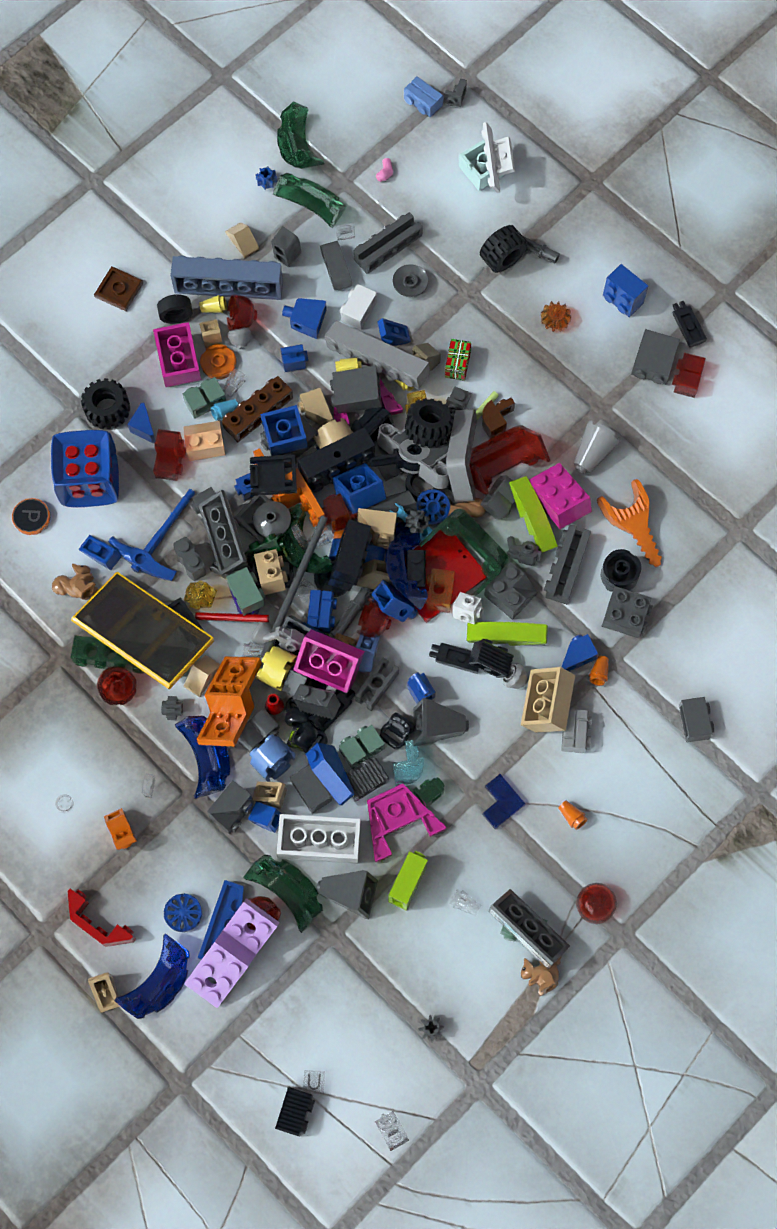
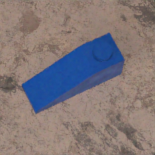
M317 743L305 754L312 771L339 805H343L355 794L335 746Z

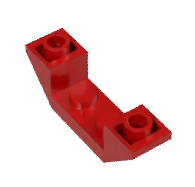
M70 888L67 891L70 920L105 947L134 943L136 940L132 936L134 931L126 925L121 927L117 924L108 937H106L108 933L100 926L95 929L90 925L92 920L84 914L80 917V914L89 904L85 900L87 896L79 889L73 891Z

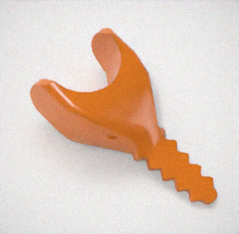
M638 479L631 482L634 501L630 508L617 509L611 506L603 496L597 498V504L604 517L613 526L633 535V539L637 540L636 545L641 546V552H645V558L649 559L648 563L654 567H659L662 557L658 555L659 550L655 548L656 543L652 541L653 536L649 534L651 531L648 528L649 497Z

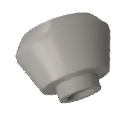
M248 327L232 329L228 331L227 337L232 345H236V348L245 347L247 342H250L251 330Z
M260 622L256 626L251 636L253 643L266 644L263 640V635L269 634L273 627L269 622Z
M512 664L509 669V675L503 677L504 685L508 688H522L528 682V675L521 664Z

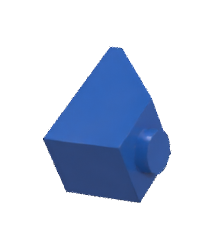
M588 634L584 636L577 635L571 639L572 641L568 647L562 668L570 672L597 659L598 652Z

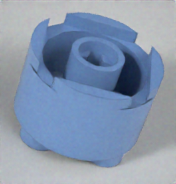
M271 734L260 747H256L250 752L252 757L250 764L267 782H270V778L275 780L291 766L289 761L291 758L295 760L296 754L280 737Z

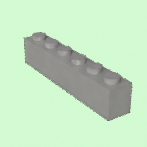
M336 321L325 335L326 345L331 351H337L346 358H357V361H361V365L376 366L379 373L382 372L394 380L397 379L404 382L409 387L419 389L430 374L429 362L339 321Z

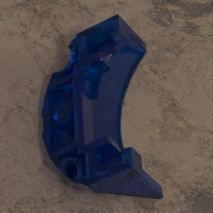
M400 532L387 549L385 558L386 570L396 589L415 607L421 610L428 598L427 590H420L417 587L416 580H407L405 566L406 553L408 550H412V548L419 545L420 533Z
M188 716L175 724V727L190 744L197 761L198 785L194 799L223 791L226 787V778L230 775V757L227 746L199 745L197 742V737L207 720L205 716Z
M165 933L163 935L162 952L151 975L139 987L123 996L116 997L114 1001L137 1019L145 1018V1015L154 1011L156 1013L161 1011L174 1000V997L185 983L188 975L186 968L187 959L190 958L189 951Z

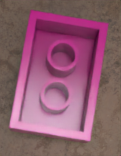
M189 322L153 329L165 387L200 381L201 376Z
M560 463L529 479L544 511L559 529L592 512L589 495Z
M311 629L304 636L293 671L347 693L354 685L365 651Z

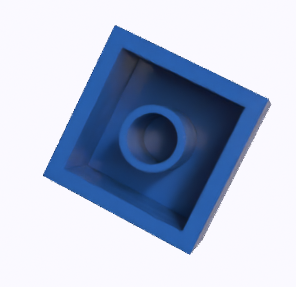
M620 264L607 276L603 296L607 302L614 304L622 314L630 317L644 304L648 285L623 264Z
M297 405L260 414L271 456L307 448V439Z
M366 463L332 478L336 496L352 514L357 513L359 508L366 509L386 499L383 481Z

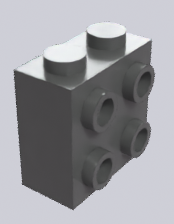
M614 586L601 627L639 638L640 633H645L648 622H645L646 615L650 616L652 611L651 597Z

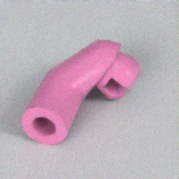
M390 158L382 160L383 169L376 174V178L380 182L386 181L393 175Z

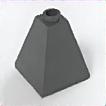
M423 698L413 709V724L415 725L413 730V746H421L460 736L469 729V720H466L465 715L427 698Z
M365 870L322 877V880L318 882L317 892L326 899L364 919H369L378 880Z

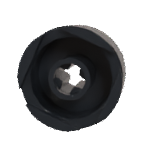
M618 549L612 551L604 560L600 573L601 580L606 589L610 592H613L614 586L629 591L633 589L641 573V562L636 555L634 556L628 550Z

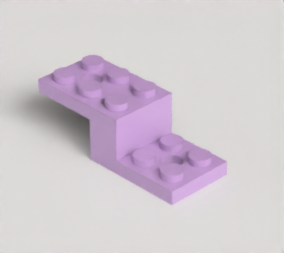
M246 898L184 984L218 1008L280 922ZM247 923L254 924L256 930L249 929ZM208 977H213L217 983H211Z

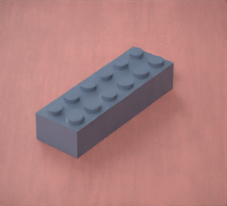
M183 255L173 256L170 276L175 294L220 295L225 297L281 300L283 275L281 263L275 261L259 262L257 260L194 258Z

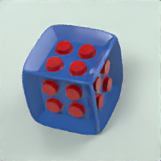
M104 430L69 431L53 435L51 443V471L54 491L60 504L66 507H92L116 503L119 497V468L116 446L112 435Z

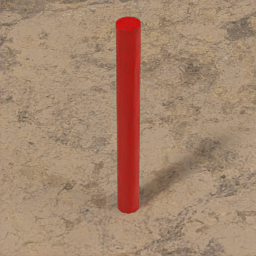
M195 613L196 620L269 622L270 620L269 615L246 614L243 616V614Z

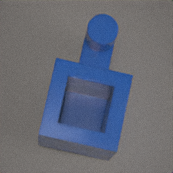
M303 344L280 348L285 372L306 369V362L309 359L307 350L304 351Z
M417 672L408 679L407 688L416 704L423 698L429 700L435 698L436 692L424 673L420 674Z

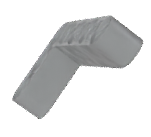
M475 409L455 411L446 458L447 472L455 502L475 501L476 497L469 465L477 423Z

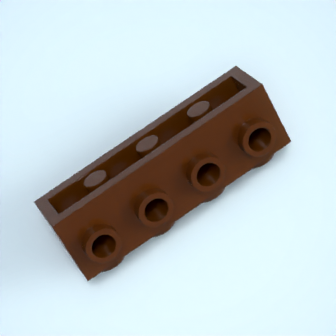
M279 376L268 380L263 388L253 392L248 400L242 401L233 412H228L223 417V428L237 443L262 424L260 414L279 410L293 399L292 389Z

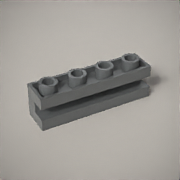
M410 212L401 215L394 223L385 226L381 232L372 235L368 241L359 244L353 250L355 262L366 274L370 273L419 239L423 234V226L419 222H414V216Z
M569 524L568 530H563L561 540L564 542L562 547L558 546L555 557L558 560L556 564L552 563L549 574H552L551 581H546L544 591H547L545 598L566 605L568 604L591 534L590 530L584 529L581 532L576 530L577 526Z

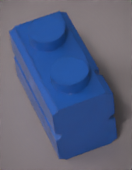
M311 590L307 624L326 634H329L331 628L335 627V616H332L333 609H337V598H334V592Z

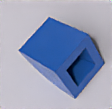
M256 801L248 820L275 833L279 826L280 814L282 813L274 807Z

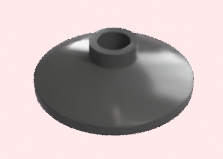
M413 264L404 265L395 271L393 286L399 294L406 297H415L426 290L428 275L420 266Z
M266 502L256 510L253 519L254 526L258 533L264 537L275 533V535L282 533L283 535L291 524V514L288 508L280 502ZM274 515V518L268 520V516Z

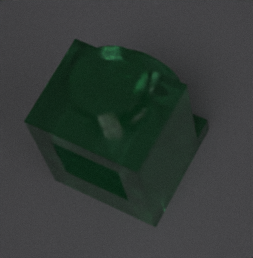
M434 777L431 781L429 779L425 780L419 786L421 789L414 788L413 794L427 808L444 794L445 789L443 787L445 785L438 777Z

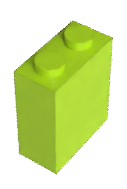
M409 851L388 895L389 903L407 911L427 869L428 860L425 859L426 856L417 851L414 853Z

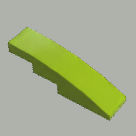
M527 476L510 481L509 484L520 518H524L529 535H533L535 543L539 547L538 550L543 553L558 547L545 511Z
M476 622L475 625L467 623L466 641L474 643L475 641L488 639L493 644H509L510 646L547 644L548 625L520 622Z

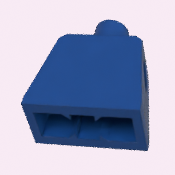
M298 298L294 307L284 305L282 316L290 318L292 329L317 339L327 311L326 301Z
M384 580L381 581L371 594L383 613L401 622H404L407 618L413 619L417 615V609L408 596Z

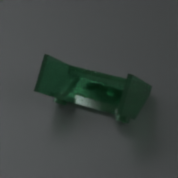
M455 509L419 544L422 547L439 530L447 536H455L459 533L485 560L481 569L487 579L471 594L477 596L496 578L508 563L506 552L463 509Z

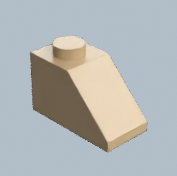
M321 388L300 394L298 406L300 412H304L307 419L322 425L333 420Z

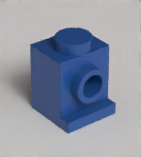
M250 473L235 479L236 485H234L238 496L242 495L244 501L254 497L251 495V489H253L251 484L247 485L250 483Z

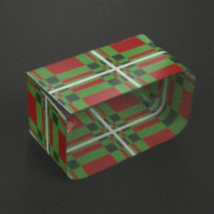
M451 339L445 365V378L465 381L471 355L470 341Z

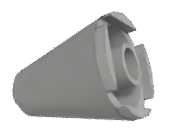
M592 420L588 421L574 461L575 469L582 474L590 473L621 440L620 437L616 439V433L603 424L593 425Z

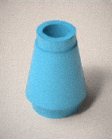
M236 399L215 403L214 406L210 407L213 418L216 421H222L228 412H233L237 408L238 402Z

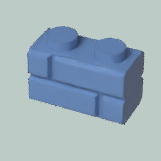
M418 76L404 88L406 103L409 105L413 104L423 115L426 114L431 117L443 105L444 96Z

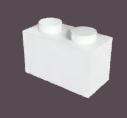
M357 284L355 289L350 291L347 303H344L340 309L341 321L361 330L377 302V292Z

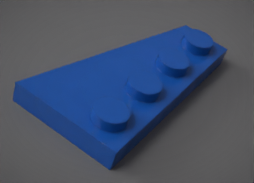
M224 880L197 959L202 960L242 905L244 886Z

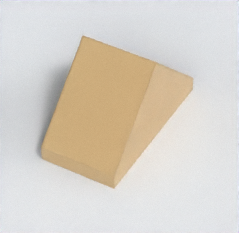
M238 223L225 231L244 258L259 250V246L248 225Z
M217 319L199 323L205 348L215 344H223Z
M205 655L192 665L184 688L200 697L214 678L220 664Z
M257 781L252 797L253 801L281 809L287 791L286 785L282 782Z
M107 972L88 979L100 1013L120 1007L113 976Z

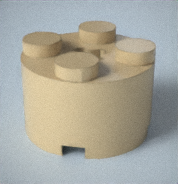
M340 418L341 422L332 420L317 430L319 434L317 437L314 435L313 438L319 449L353 433L345 419Z

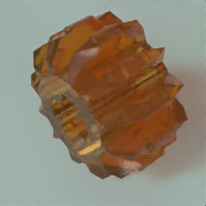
M551 301L549 306H544L541 312V323L546 324V330L552 328V332L555 329L561 332L562 328L568 327L569 322H571V311L566 309V304L560 305L559 301L557 304H554Z

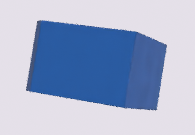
M141 403L127 424L131 433L151 443H156L145 403Z

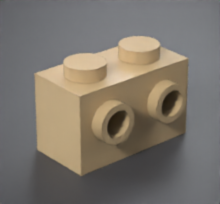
M277 550L254 554L264 594L267 595L286 590L284 582H288L286 571L281 570V567H284L282 556H278Z

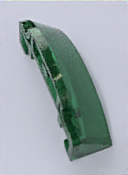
M293 101L282 111L280 116L282 125L277 129V143L280 154L287 164L295 168L303 169L324 165V160L315 157L307 145L305 126L309 111L308 107Z
M290 173L279 176L273 191V195L309 209L321 217L331 228L335 226L347 207L339 201L340 198L328 189L311 180L298 178Z
M297 504L289 509L291 524L279 539L280 541L283 540L286 545L282 550L285 558L293 566L299 568L307 549L303 536L306 513ZM313 553L305 572L313 574L332 572L333 563L327 555L322 558Z
M264 854L253 863L243 877L245 880L253 881L268 888L281 898L294 915L301 933L323 911L322 904L317 900L319 893L313 883L298 868L283 859L281 862H278L271 855Z

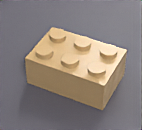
M562 667L531 670L521 726L535 733L566 731L575 675Z

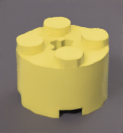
M273 646L270 652L265 653L262 659L264 663L263 668L259 669L256 679L279 691H283L282 688L289 670L295 665L298 656L280 647Z

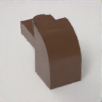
M512 397L507 400L502 399L496 405L490 400L485 405L482 415V426L490 439L506 431L507 422L503 416L514 411L515 402Z

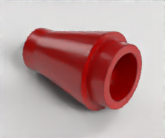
M270 694L265 702V709L269 714H279L284 709V702L278 695Z

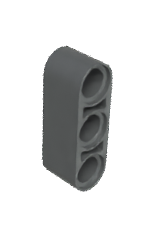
M334 241L320 245L322 257L334 291L351 287V277L339 242Z

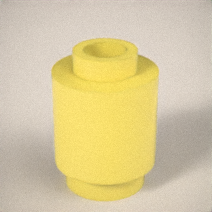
M357 358L335 361L336 372L362 368L361 361H357Z

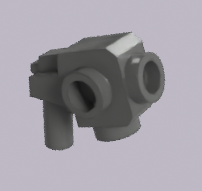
M513 536L507 538L509 550L506 554L510 558L517 559L521 564L531 566L535 565V562H540L542 551H539V547L532 541L516 545Z

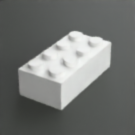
M280 814L277 857L278 859L358 863L361 821L354 818Z

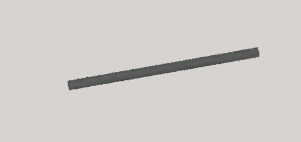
M324 516L320 517L270 633L275 632L276 627L282 626L327 523L328 518ZM275 640L266 642L260 655L261 657H264L266 652H270Z

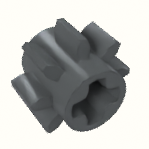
M411 510V514L405 517V527L411 528L410 533H423V529L428 527L429 517L424 516V511Z
M168 696L167 701H162V715H166L167 720H177V716H182L183 701H178L177 696Z
M429 1015V1020L421 1019L424 1027L418 1028V1031H424L422 1039L428 1036L431 1042H433L434 1036L442 1037L438 1032L444 1029V1026H439L438 1024L440 1018L433 1020L432 1016ZM429 1023H433V1027H437L433 1034H430V1031L425 1029L429 1026Z

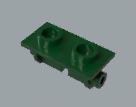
M272 533L266 536L263 542L255 541L249 544L245 555L250 553L249 558L251 562H254V554L266 552L267 549L268 551L274 549L277 552L282 551L286 547L285 542L279 539L282 533L277 535Z

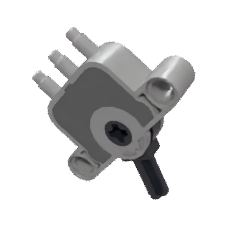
M382 424L379 427L377 444L389 455L371 457V467L396 464L397 469L400 468L406 473H419L422 479L437 489H444L448 486L449 476L446 458L449 441H446L444 445L440 444V447H421L420 444L416 445L413 443V440H409L408 435L405 433V428L400 431L391 424Z

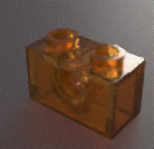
M432 568L431 575H427L426 586H429V593L425 592L424 604H427V610L450 613L455 571ZM440 587L444 589V592L437 594L434 590Z

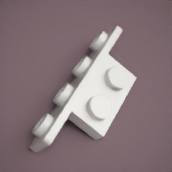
M484 122L481 132L486 144L484 146V152L488 159L486 168L490 173L488 183L490 188L499 193L501 192L499 176L515 172L511 139L505 137L494 141L492 128L487 122Z

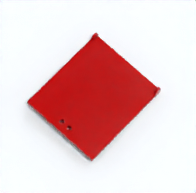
M446 525L436 532L429 541H424L413 549L426 551L425 592H406V555L393 564L391 580L401 592L408 596L417 609L418 614L427 623L455 602L460 592L467 593L477 584L488 578L489 575Z

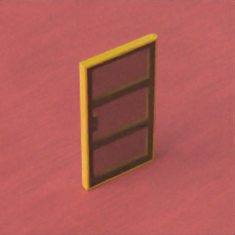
M116 572L71 619L76 625L168 689L175 685L214 642V637L119 572Z

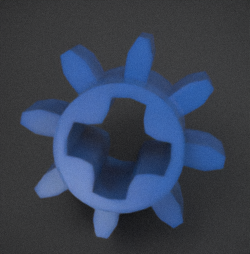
M269 166L259 168V174H255L257 185L262 186L264 190L274 188V182H278L276 171L271 170Z

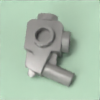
M279 626L276 627L275 632L263 635V640L269 642L277 639L280 648L295 652L300 650L304 634L296 629L287 630Z

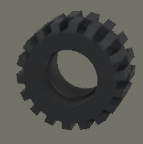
M507 225L495 231L485 241L479 255L493 272H502L513 266L522 257L527 249L528 241L514 225Z
M104 378V381L97 379L96 383L91 382L89 384L90 387H86L84 389L85 393H82L81 405L87 420L90 423L92 422L93 426H99L100 429H104V427L111 429L112 426L116 428L119 426L118 423L123 424L125 422L124 417L128 418L130 402L126 390L120 383H116V380L112 379L109 381L108 378ZM104 399L115 400V403L110 408H97L98 403Z
M427 398L422 399V401L417 400L408 409L405 433L408 435L409 440H413V443L416 445L420 444L421 447L428 446V448H432V446L440 447V444L444 445L450 439L454 422L453 411L448 408L447 404H442V401L427 400Z

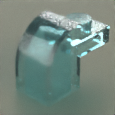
M413 740L405 741L407 761L392 763L395 786L402 783L404 785L414 783L423 772L424 758L416 759L419 757L418 746H414Z

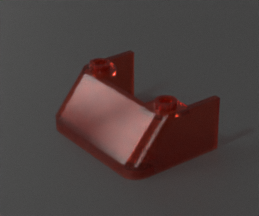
M519 425L472 448L469 465L475 489L487 495L489 494L488 488L493 482L491 478L520 463L534 465L539 459L550 462L551 460L541 434Z

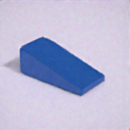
M91 535L87 537L78 549L109 570H112L121 558L117 549Z

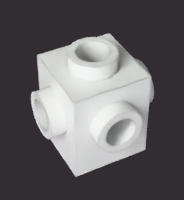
M461 592L452 606L453 618L474 625L477 619L482 617L484 611L481 598Z

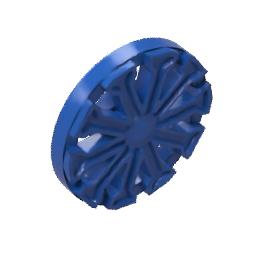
M428 489L423 491L416 499L417 511L426 512L424 514L426 517L430 515L428 524H438L449 514V499L440 490ZM439 511H444V515H441Z
M185 893L173 896L168 900L164 908V919L167 925L177 932H188L194 929L202 917V908L198 900L192 895ZM185 897L184 903L182 905L181 898ZM192 899L193 902L188 905L189 900ZM174 900H177L178 906L173 904ZM198 906L197 910H191L193 907ZM172 907L175 911H168V908ZM197 914L198 917L195 919L191 915ZM168 915H175L171 919H168ZM178 919L176 926H173L172 923ZM187 920L192 921L193 925L190 926ZM184 922L185 927L181 929V923Z

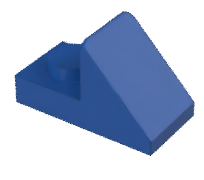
M384 318L377 321L383 342L392 346L411 342L406 325Z

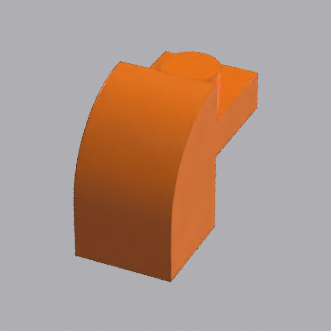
M122 808L104 816L105 823L112 835L117 850L128 848L137 842Z

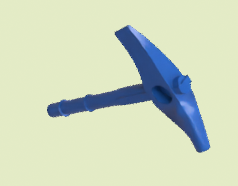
M192 489L187 491L143 550L127 546L118 541L114 536L109 539L108 542L132 565L131 568L134 572L142 571L163 580H173L177 571L160 565L152 558L151 554L190 502L195 492Z

